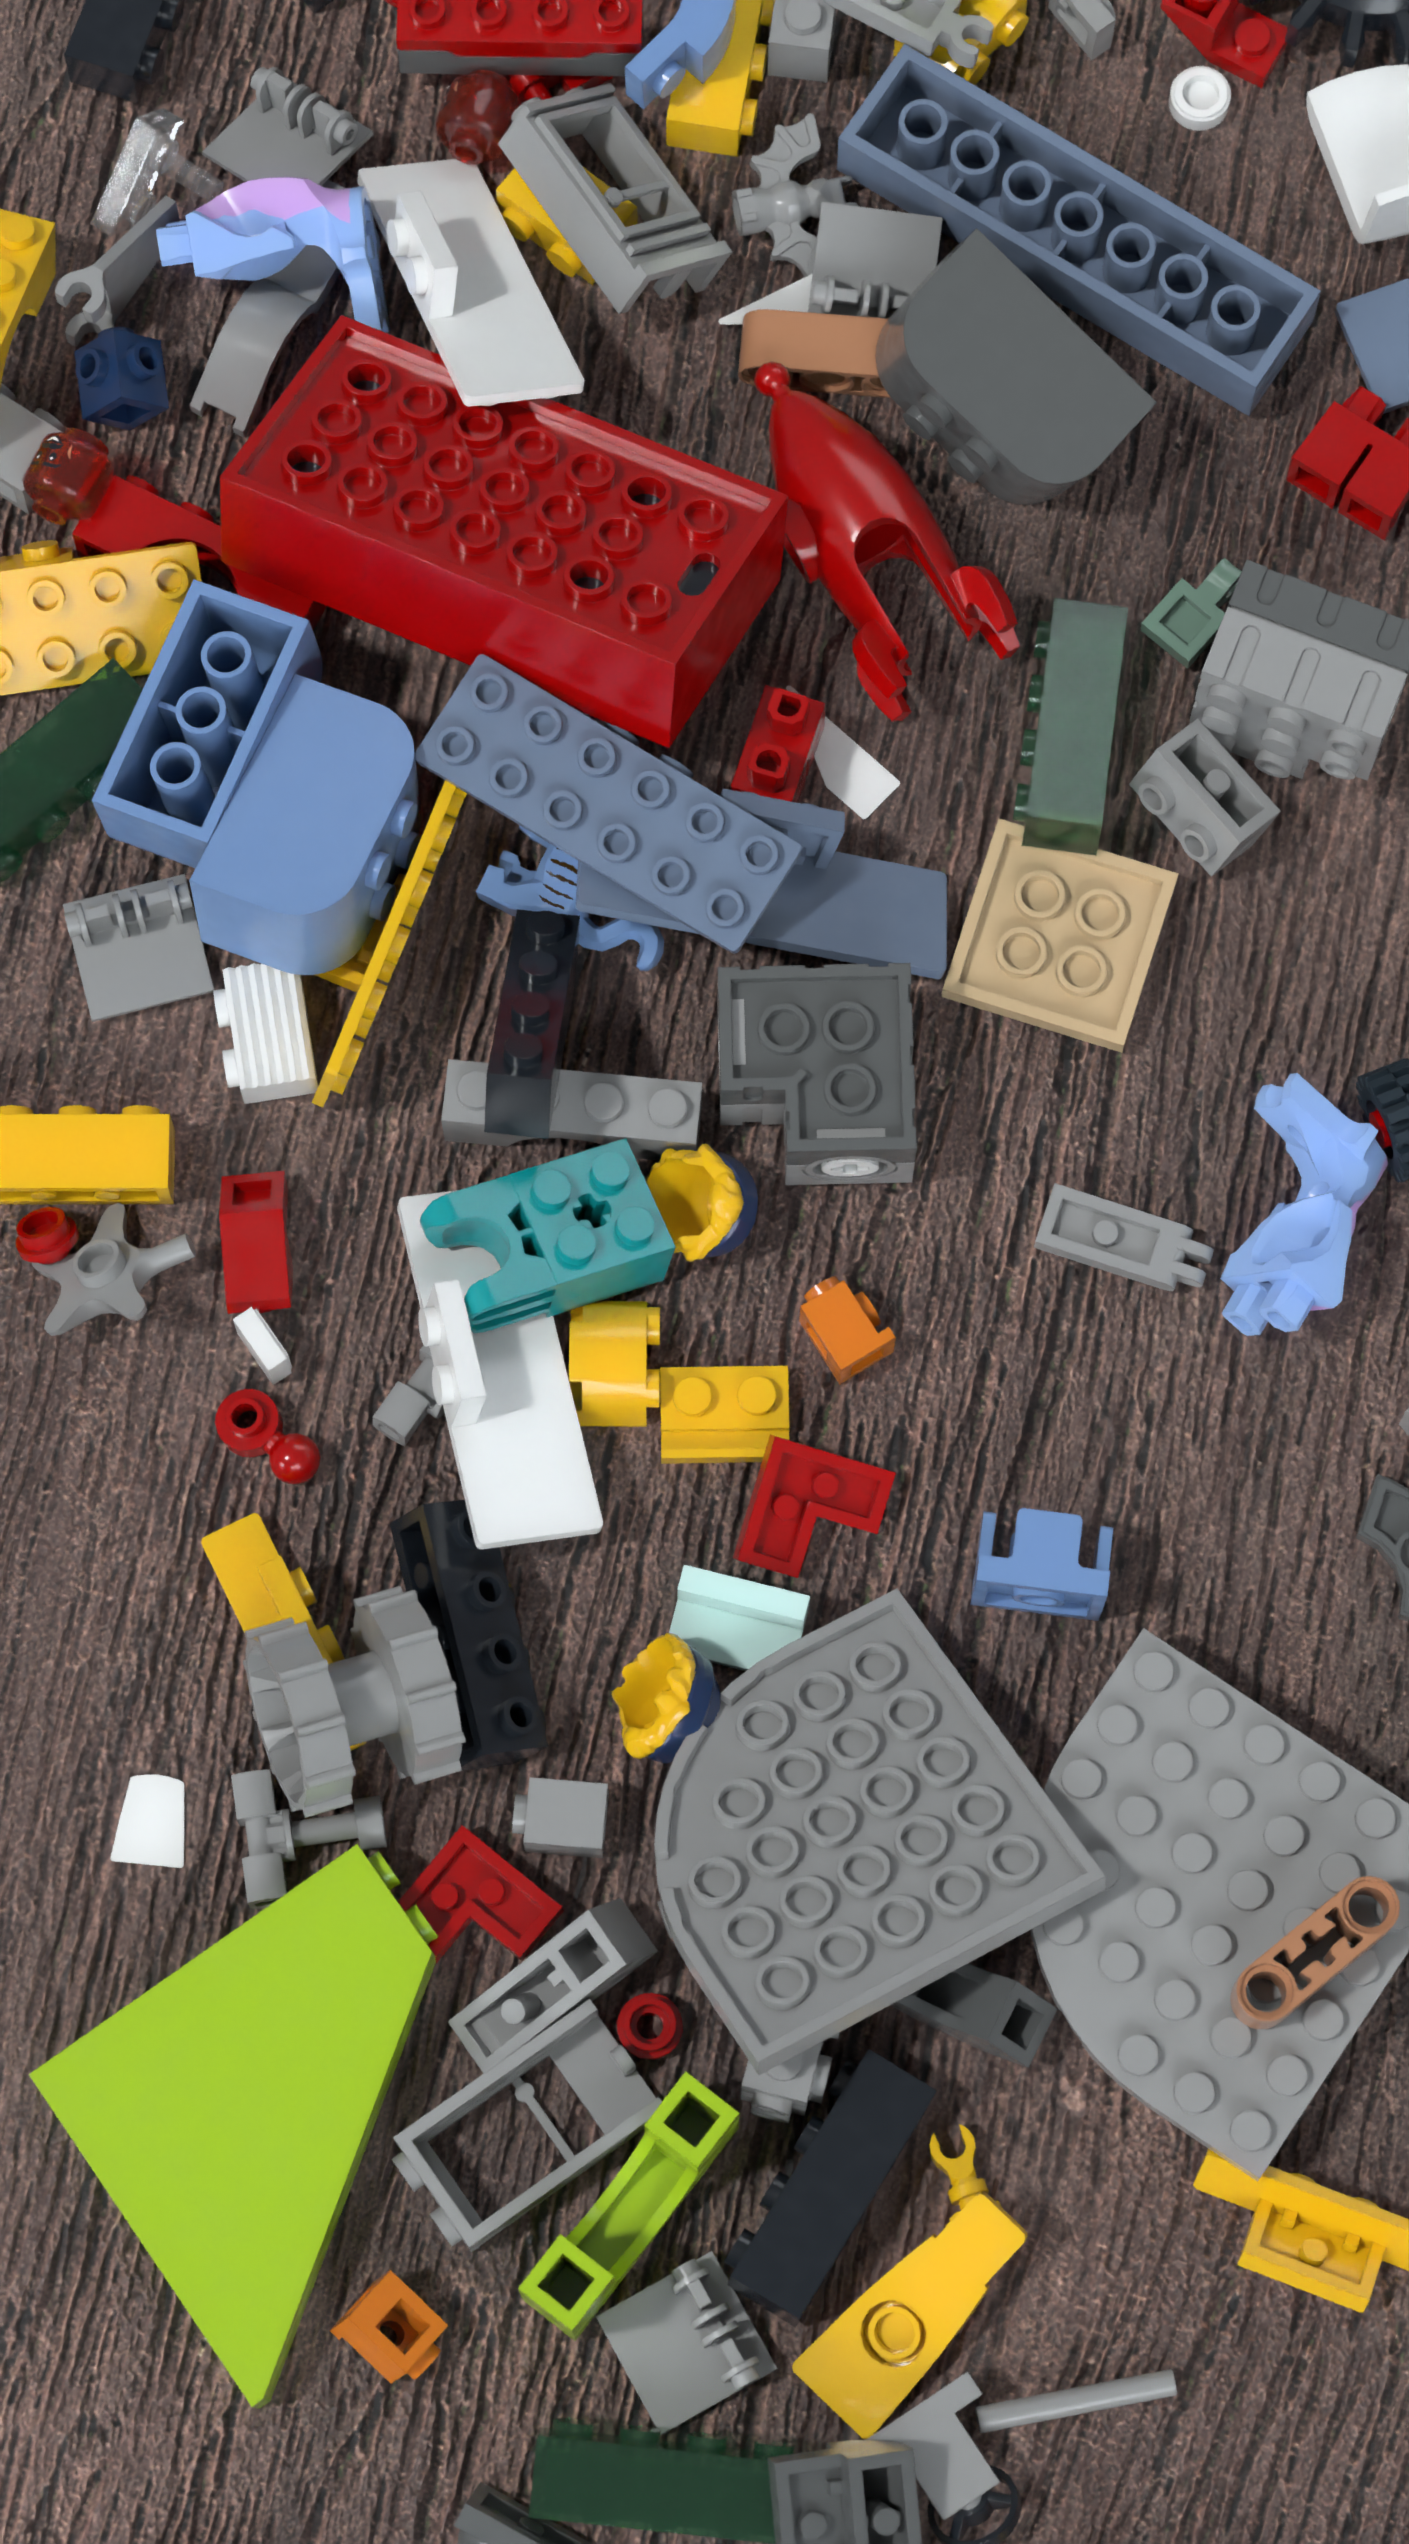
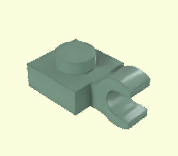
M1223 558L1197 589L1181 578L1143 620L1140 631L1188 669L1215 639L1225 615L1219 607H1222L1232 597L1241 571L1226 558Z

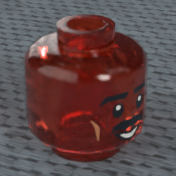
M476 70L456 77L448 86L438 112L436 134L442 144L448 148L449 153L462 163L476 165L481 162L498 160L505 155L498 143L512 124L511 116L522 103L511 83L496 72Z
M66 428L64 432H54L46 435L40 442L22 478L24 490L34 501L32 505L34 512L43 519L58 525H64L67 519L79 521L91 518L96 513L115 475L113 464L107 457L109 454L107 446L97 437L77 428Z

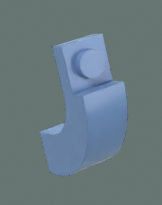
M682 0L680 8L672 21L625 66L626 95L644 109L658 95L661 98L670 95L681 83L686 70L703 84L715 71L729 46L735 23L736 0Z

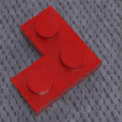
M770 1434L733 1558L798 1578L817 1517L878 1534L896 1472Z
M463 1825L398 1901L404 1911H407L416 1904L438 1937L428 1944L436 1956V1963L471 1921L475 1922L513 1955L523 1961L564 1912L560 1904Z

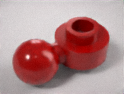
M242 1389L233 1392L222 1401L216 1413L215 1426L219 1437L230 1451L239 1456L249 1458L267 1453L273 1474L287 1484L305 1483L317 1473L321 1459L317 1445L311 1438L303 1434L291 1433L285 1435L282 1433V1415L267 1394L255 1389ZM246 1411L257 1413L256 1421L252 1426L248 1428L237 1427L238 1417Z

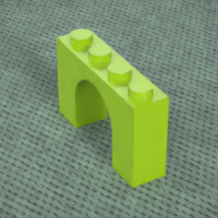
M685 2071L645 2123V2132L642 2139L604 2193L566 2237L561 2234L557 2237L519 2286L518 2290L522 2300L576 2341L736 2133L739 2124V2112Z

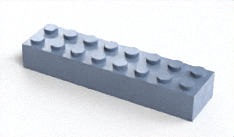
M906 44L902 46L838 138V171L851 176L853 180L908 213L943 217L941 232L958 243H961L977 228L1045 295L1247 416H1250L1314 320L1321 293L1320 290Z

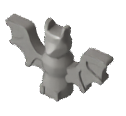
M812 113L807 114L797 124L785 127L780 124L776 125L773 131L774 138L771 147L765 153L753 156L750 160V167L759 175L760 186L732 191L733 214L739 235L746 236L763 231L768 232L772 236L774 244L770 261L782 260L790 262L799 268L804 277L813 274L817 236L806 232L800 225L809 217L819 219L821 202L858 206L857 203L846 202L842 187L852 182L851 176L814 179L807 185H801L790 180L789 176L793 170L803 162L816 157L821 146L816 120Z

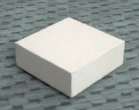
M250 1307L233 1319L237 1334L273 1385L292 1373V1365L288 1353L257 1309L253 1310Z

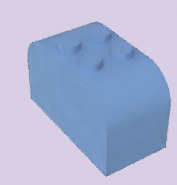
M193 579L92 799L95 810L110 838L196 868L294 675L298 674L321 683L322 657L308 619Z
M298 674L294 675L189 880L201 942L272 968L297 975H315L336 969L349 961L361 949L375 920L384 921L388 916L396 893V887L393 884L401 868L408 870L421 839L419 830L422 810L414 743L408 727L396 713L374 701Z

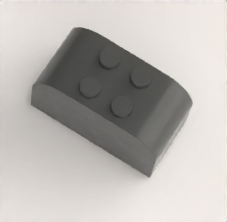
M977 228L937 265L891 315L883 326L877 341L876 367L879 378L889 396L905 411L903 419L906 424L923 439L930 440L933 438L950 454L947 458L950 466L962 478L971 483L978 481L994 496L1014 504L1033 505L1046 502L1085 478L1102 464L1157 403Z

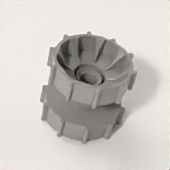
M401 1586L353 1599L356 1611L354 1627L350 1631L355 1643L356 1656L330 1664L327 1663L325 1658L323 1659L309 1633L306 1622L295 1624L291 1617L245 1631L247 1645L245 1650L246 1659L243 1660V1665L247 1673L249 1692L254 1710L252 1711L253 1717L257 1721L270 1761L271 1772L275 1774L281 1789L289 1801L292 1812L303 1810L304 1816L307 1818L353 1804L351 1790L353 1776H356V1771L352 1764L350 1746L376 1738L383 1742L388 1755L397 1768L399 1778L411 1776L415 1785L462 1771L459 1759L462 1752V1743H465L466 1740L461 1729L459 1708L455 1694L456 1684L452 1681L438 1639L437 1628L432 1626L425 1610L418 1601L415 1590L403 1593Z

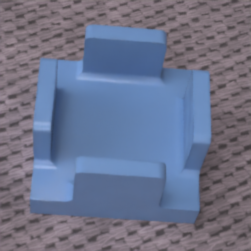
M1021 1508L1017 1513L1015 1532L1010 1539L1009 1556L1004 1558L992 1556L997 1513L983 1511L970 1605L1099 1621L1108 1596L1113 1527L1100 1526L1096 1537L1092 1569L1081 1567L1078 1563L1083 1523L1081 1516Z

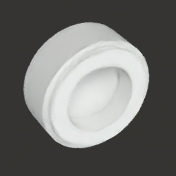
M1206 66L1187 68L1178 74L1172 83L1169 96L1170 112L1173 118L1185 128L1195 131L1214 128L1227 115L1231 99L1230 86L1226 78L1213 68Z

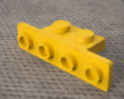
M252 1513L202 1538L201 1544L244 1633L247 1630L292 1617L295 1624L307 1623L311 1637L316 1643L323 1659L325 1658L328 1664L345 1659L330 1626L325 1625L316 1629L306 1608L317 1602L301 1567L290 1572L288 1571L259 1514ZM366 1742L350 1746V1751L366 1744Z
M1210 2149L1207 2150L1193 2184L1194 2188L1254 2211L1237 2263L1238 2266L1360 2313L1364 2312L1370 2301L1381 2261L1409 2271V2219L1381 2209L1368 2199L1347 2196L1318 2185L1313 2179L1305 2175L1287 2173L1269 2165L1261 2178L1256 2181Z

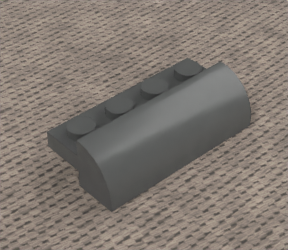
M885 2440L839 2441L826 2443L825 2450L768 2458L776 2544H922L914 2451L910 2446Z

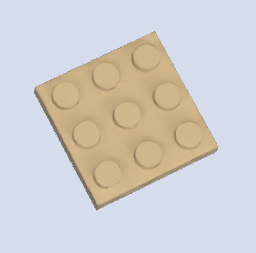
M998 819L945 980L942 997L1122 1053L1179 873Z

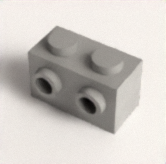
M1198 718L1158 747L1129 783L1131 788L1139 795L1144 807L1165 824L1181 842L1186 854L1197 861L1211 877L1250 848L1281 812Z

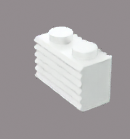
M255 963L249 966L240 965L236 968L227 967L223 969L225 989L213 990L219 1028L231 1026L234 1049L222 1050L228 1088L240 1086L244 1104L316 1093L318 1080L302 976Z

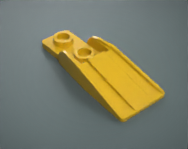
M979 2192L938 2236L934 2233L864 2292L794 2361L792 2365L793 2372L861 2438H870L956 2337L990 2288L987 2282L1027 2240L1026 2230L987 2193Z

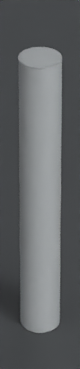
M1172 2369L976 2406L975 2413L981 2434L1177 2396V2389Z

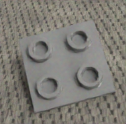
M260 67L253 74L250 83L251 88L256 90V99L202 151V154L244 182L268 177L307 178L322 186L373 136V131L354 120L350 112L344 109L338 110L328 104L321 94L317 92L312 93L308 86L304 84L298 85L286 78L283 71L277 67L269 69Z
M821 202L808 312L889 319L937 267L943 217Z
M185 874L63 904L64 916L72 940L92 1022L213 992L214 987Z
M712 2251L696 2260L694 2258L671 2271L672 2274L596 2316L660 2435L777 2370L735 2291L727 2285L728 2279Z

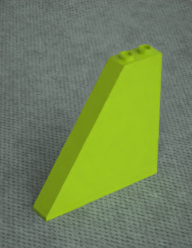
M358 1844L28 2074L251 2407L258 2409L271 2401L436 1964V1956L428 1944L438 1937L416 1904L407 1911H404L391 1890L401 1882L380 1852L377 1851L367 1858Z

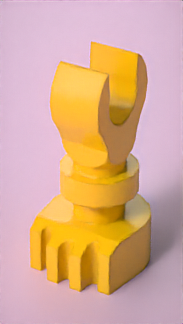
M959 2124L961 2138L966 2147L960 2157L954 2159L945 2157L940 2151V2146L934 2133L931 2136L929 2146L933 2163L948 2176L952 2188L947 2192L951 2205H959L960 2210H962L979 2192L988 2194L989 2190L984 2178L977 2179L973 2165L976 2154L975 2138L969 2129ZM960 2211L956 2212L949 2221L951 2222Z

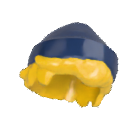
M702 1144L696 1150L683 1149L676 1151L672 1148L666 1149L662 1153L660 1161L651 1167L650 1174L646 1177V1183L676 1246L674 1253H683L685 1259L689 1262L695 1259L700 1260L704 1257H717L734 1250L747 1238L753 1228L757 1215V1189L748 1169L735 1157L713 1150L708 1144Z
M666 1633L657 1637L648 1644L646 1649L639 1652L632 1663L624 1666L622 1676L625 1682L621 1687H617L612 1691V1698L619 1707V1718L623 1727L621 1733L625 1749L633 1758L641 1759L645 1757L659 1763L673 1762L686 1736L697 1732L702 1725L708 1728L714 1722L721 1705L720 1688L713 1675L711 1662L696 1648L687 1645L678 1635Z

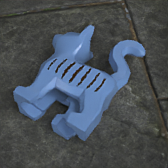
M519 825V829L527 837L547 848L537 871H529L521 867L517 855L503 850L499 858L498 867L488 865L476 890L479 900L515 917L517 909L552 911L558 914L580 916L578 944L583 948L603 952L622 944L628 939H633L640 945L636 967L640 971H649L657 966L664 952V938L658 926L622 919H615L601 927L596 926L589 919V913L580 912L576 908L578 860Z

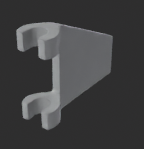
M165 196L93 265L69 272L59 280L55 288L57 303L65 308L75 294L85 292L91 295L90 300L82 308L83 312L75 315L66 327L65 334L69 344L77 347L85 334L90 332L99 334L107 328L115 327L116 319L160 259L156 229L166 227V224L169 222L180 221L176 201Z

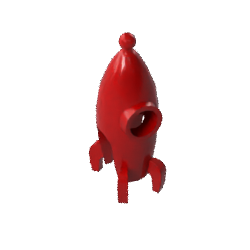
M773 361L764 363L755 374L754 384L762 395L771 397L773 400L769 420L770 459L776 491L788 495L784 548L803 578L809 584L819 579L840 610L858 630L852 641L853 653L857 660V675L861 685L875 705L891 721H902L912 712L902 695L903 690L908 686L903 676L912 675V671L906 662L909 658V652L864 578L872 567L887 559L903 558L913 561L921 569L968 642L979 630L1000 660L1012 657L1020 647L1013 628L1018 622L1011 602L995 574L983 566H963L960 568L946 536L913 480L874 434L840 409L822 399L790 389L788 387L790 384L789 371L781 363Z

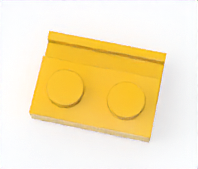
M788 1366L660 1367L661 1464L762 1462L770 1434L789 1440Z

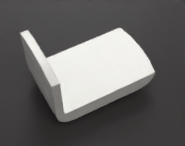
M1409 64L1380 66L1356 71L1330 80L1307 92L1306 103L1309 121L1355 239L1360 244H1367L1409 234Z

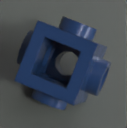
M112 327L101 331L98 334V338L74 351L82 420L131 431L169 409L161 340L135 334L132 329L127 327Z

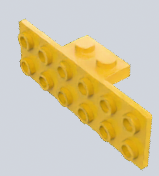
M45 540L23 545L21 547L22 554L0 557V696L150 674L193 579L202 582L195 543L185 542L75 558L73 546L59 548L58 541Z
M446 780L440 790L406 875L399 873L393 884L396 887L393 905L384 921L375 920L363 946L349 961L331 971L315 974V976L357 993L312 1100L313 1104L324 1107L330 1091L343 1095L364 1045V1042L353 1038V1036L357 1035L366 1039L388 987L376 980L379 979L389 983L411 931L399 924L412 927L434 875L430 872L434 873L462 803L467 795L466 792Z

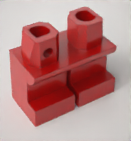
M1359 387L1342 405L1336 401L1331 404L1292 456L1286 481L1332 509L1342 496L1338 513L1385 541L1397 522L1399 513L1409 499V418L1407 417L1394 437L1376 427V424L1385 412L1386 404L1381 397L1364 387Z
M765 685L731 784V789L799 803L806 782V776H808L825 726V703L785 689Z

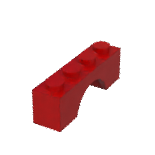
M107 471L72 532L79 557L193 542L197 547L199 564L210 567L224 576L232 585L237 595L308 619L312 630L316 627L327 607L317 601L223 563L221 526L214 523V518L195 504L182 502L178 506L159 497L160 493L154 486L136 476L129 475L124 480Z

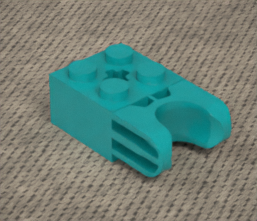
M626 1138L448 1193L433 1200L420 1218V1225L426 1238L435 1247L449 1248L459 1245H473L491 1253L500 1265V1270L495 1274L471 1285L464 1297L473 1333L487 1332L544 1313L546 1317H551L663 1281L676 1248Z

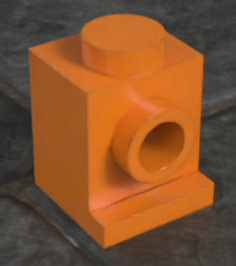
M832 1276L815 1285L804 1295L807 1302L800 1306L799 1322L839 1385L894 1352L896 1337L890 1327L879 1333L876 1331L875 1327L881 1324V1320L864 1292L861 1291L853 1295L844 1280L839 1282L836 1276Z
M389 2270L365 2290L332 2327L330 2332L338 2340L344 2338L392 2384L406 2373L415 2380L430 2366L441 2352V2349L434 2344V2341L448 2327V2324L396 2274ZM381 2326H388L396 2332V2346L380 2331Z

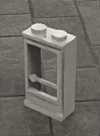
M610 83L589 89L576 87L561 96L544 100L540 97L531 98L513 112L511 116L512 124L498 145L618 314L628 312L652 280L658 279L653 289L661 299L674 294L685 279L695 293L704 291L732 251L724 240L717 242L711 235V228L707 223L701 221V214L617 97L613 96L616 91L614 86ZM582 134L622 190L619 191L614 187H610L602 195L563 139ZM629 200L637 206V212L644 222L625 227L612 208H616L621 202Z
M589 1999L393 2138L402 2152L391 2160L413 2192L425 2185L440 2207L429 2215L451 2247L463 2240L472 2253L483 2243L644 2130L645 2123L662 2101L659 2097L656 2098L636 2070V2065L621 2044L619 2045L598 2016V2009ZM549 2056L604 2134V2136L576 2156L534 2098L535 2091L533 2086L529 2083H524L520 2078ZM512 2083L516 2088V2099L528 2105L567 2162L482 2221L428 2142Z

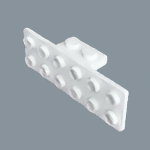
M448 159L363 168L358 171V185L364 186L367 191L372 214L464 405L468 407L492 406L498 403L539 398L550 399L583 392L584 378L474 159Z
M454 1191L400 1198L397 1210L420 1305L418 1316L420 1336L423 1345L430 1348L434 1365L432 1369L433 1392L437 1404L443 1405L476 1547L479 1549H489L599 1533L603 1526V1519L554 1317H546L544 1313L487 1332L473 1333L464 1297L471 1285L499 1271V1263L491 1253L483 1248L473 1245L437 1248L426 1238L420 1225L422 1213L433 1200Z

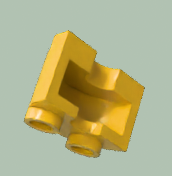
M597 1301L571 1310L569 1382L580 1426L647 1427V1408H659L660 1369H647V1345H660V1307H648L647 1301Z

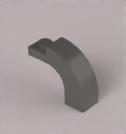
M969 1963L891 2004L892 2007L955 2039L1028 2068L1058 2009L1018 1981L983 1970Z

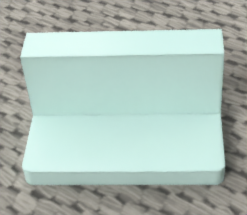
M684 1565L677 1589L678 1600L669 1633L678 1635L687 1645L696 1648L711 1663L747 1671L757 1662L802 1637L809 1610L810 1596Z

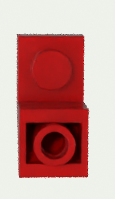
M1239 0L1161 1L1160 8L1208 62L1260 88H1263L1288 44L1285 41L1288 27L1240 4Z
M285 1170L222 1176L219 1221L225 1299L228 1314L243 1313L250 1307L253 1310L257 1309L259 1313H266L275 1309L291 1308L293 1264L286 1230L288 1187Z

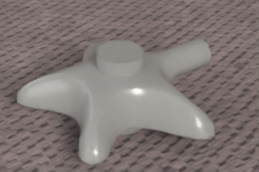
M115 1203L110 1205L103 1213L91 1241L84 1245L77 1253L67 1255L64 1259L53 1264L32 1263L33 1267L40 1274L61 1285V1294L57 1304L45 1322L44 1329L51 1336L61 1335L101 1314H121L132 1321L142 1319L147 1311L146 1303L139 1294L144 1285L161 1271L196 1257L195 1248L188 1234L185 1233L153 1248H137L129 1244L127 1240V1212L124 1204Z

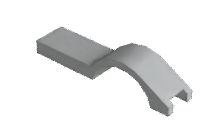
M327 180L322 185V187L329 189H345L330 180ZM307 245L288 266L270 277L254 281L243 293L229 314L215 342L190 403L191 412L202 417L208 405L214 406L236 417L233 431L235 434L245 438L261 410L262 399L269 377L285 344L303 319L311 313H318L341 273L336 263L323 248L316 245Z

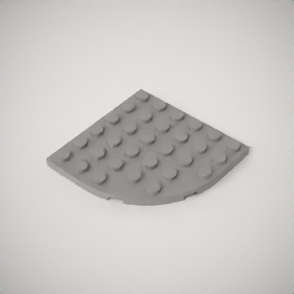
M898 1588L782 1647L757 1662L731 1682L720 1693V1710L714 1722L708 1728L702 1725L697 1732L686 1736L664 1782L657 1811L654 1842L657 1884L668 1928L675 1946L692 1976L758 2075L765 2073L1105 1890L1106 1876Z
M1143 1628L1070 1736L1056 1760L1044 1788V1792L1106 1876L1105 1890L1031 1929V1936L1041 1972L1052 1998L1091 2058L1119 2086L1146 2107L1258 2181L1409 1951V1804ZM1364 1876H1373L1383 1879L1393 1887L1399 1898V1916L1393 1927L1379 1942L1278 2025L1268 2029H1254L1246 2026L1236 2017L1230 2001L1233 1985L1241 1973L1256 1959L1353 1880ZM1358 1895L1350 1899L1349 1912L1357 1924L1364 1927H1375L1381 1924L1383 1919L1382 1908L1374 1898L1367 1895ZM1330 1916L1326 1917V1919L1333 1922ZM1335 1927L1329 1935L1316 1945L1312 1946L1303 1939L1306 1949L1298 1960L1287 1968L1294 1979L1314 1961L1318 1960L1327 1967L1323 1960L1324 1956L1342 1938ZM1348 1942L1350 1948L1355 1947V1945ZM1276 1958L1275 1961L1282 1965L1281 1959ZM1259 1978L1247 1984L1246 1996L1254 2008L1259 2011L1270 2012L1280 2007L1281 1994L1273 1982ZM1297 1984L1299 1990L1304 1989L1303 1986Z

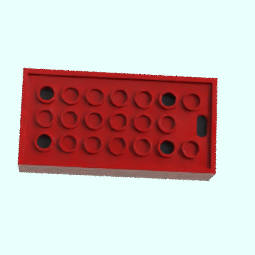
M341 315L220 476L222 562L470 666L478 655L484 654L574 709L670 748L780 582L788 495L551 399L539 398L498 403L492 406L468 407L463 404L439 354Z

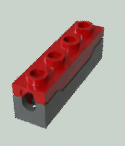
M397 0L396 44L400 73L625 76V66L643 50V0Z

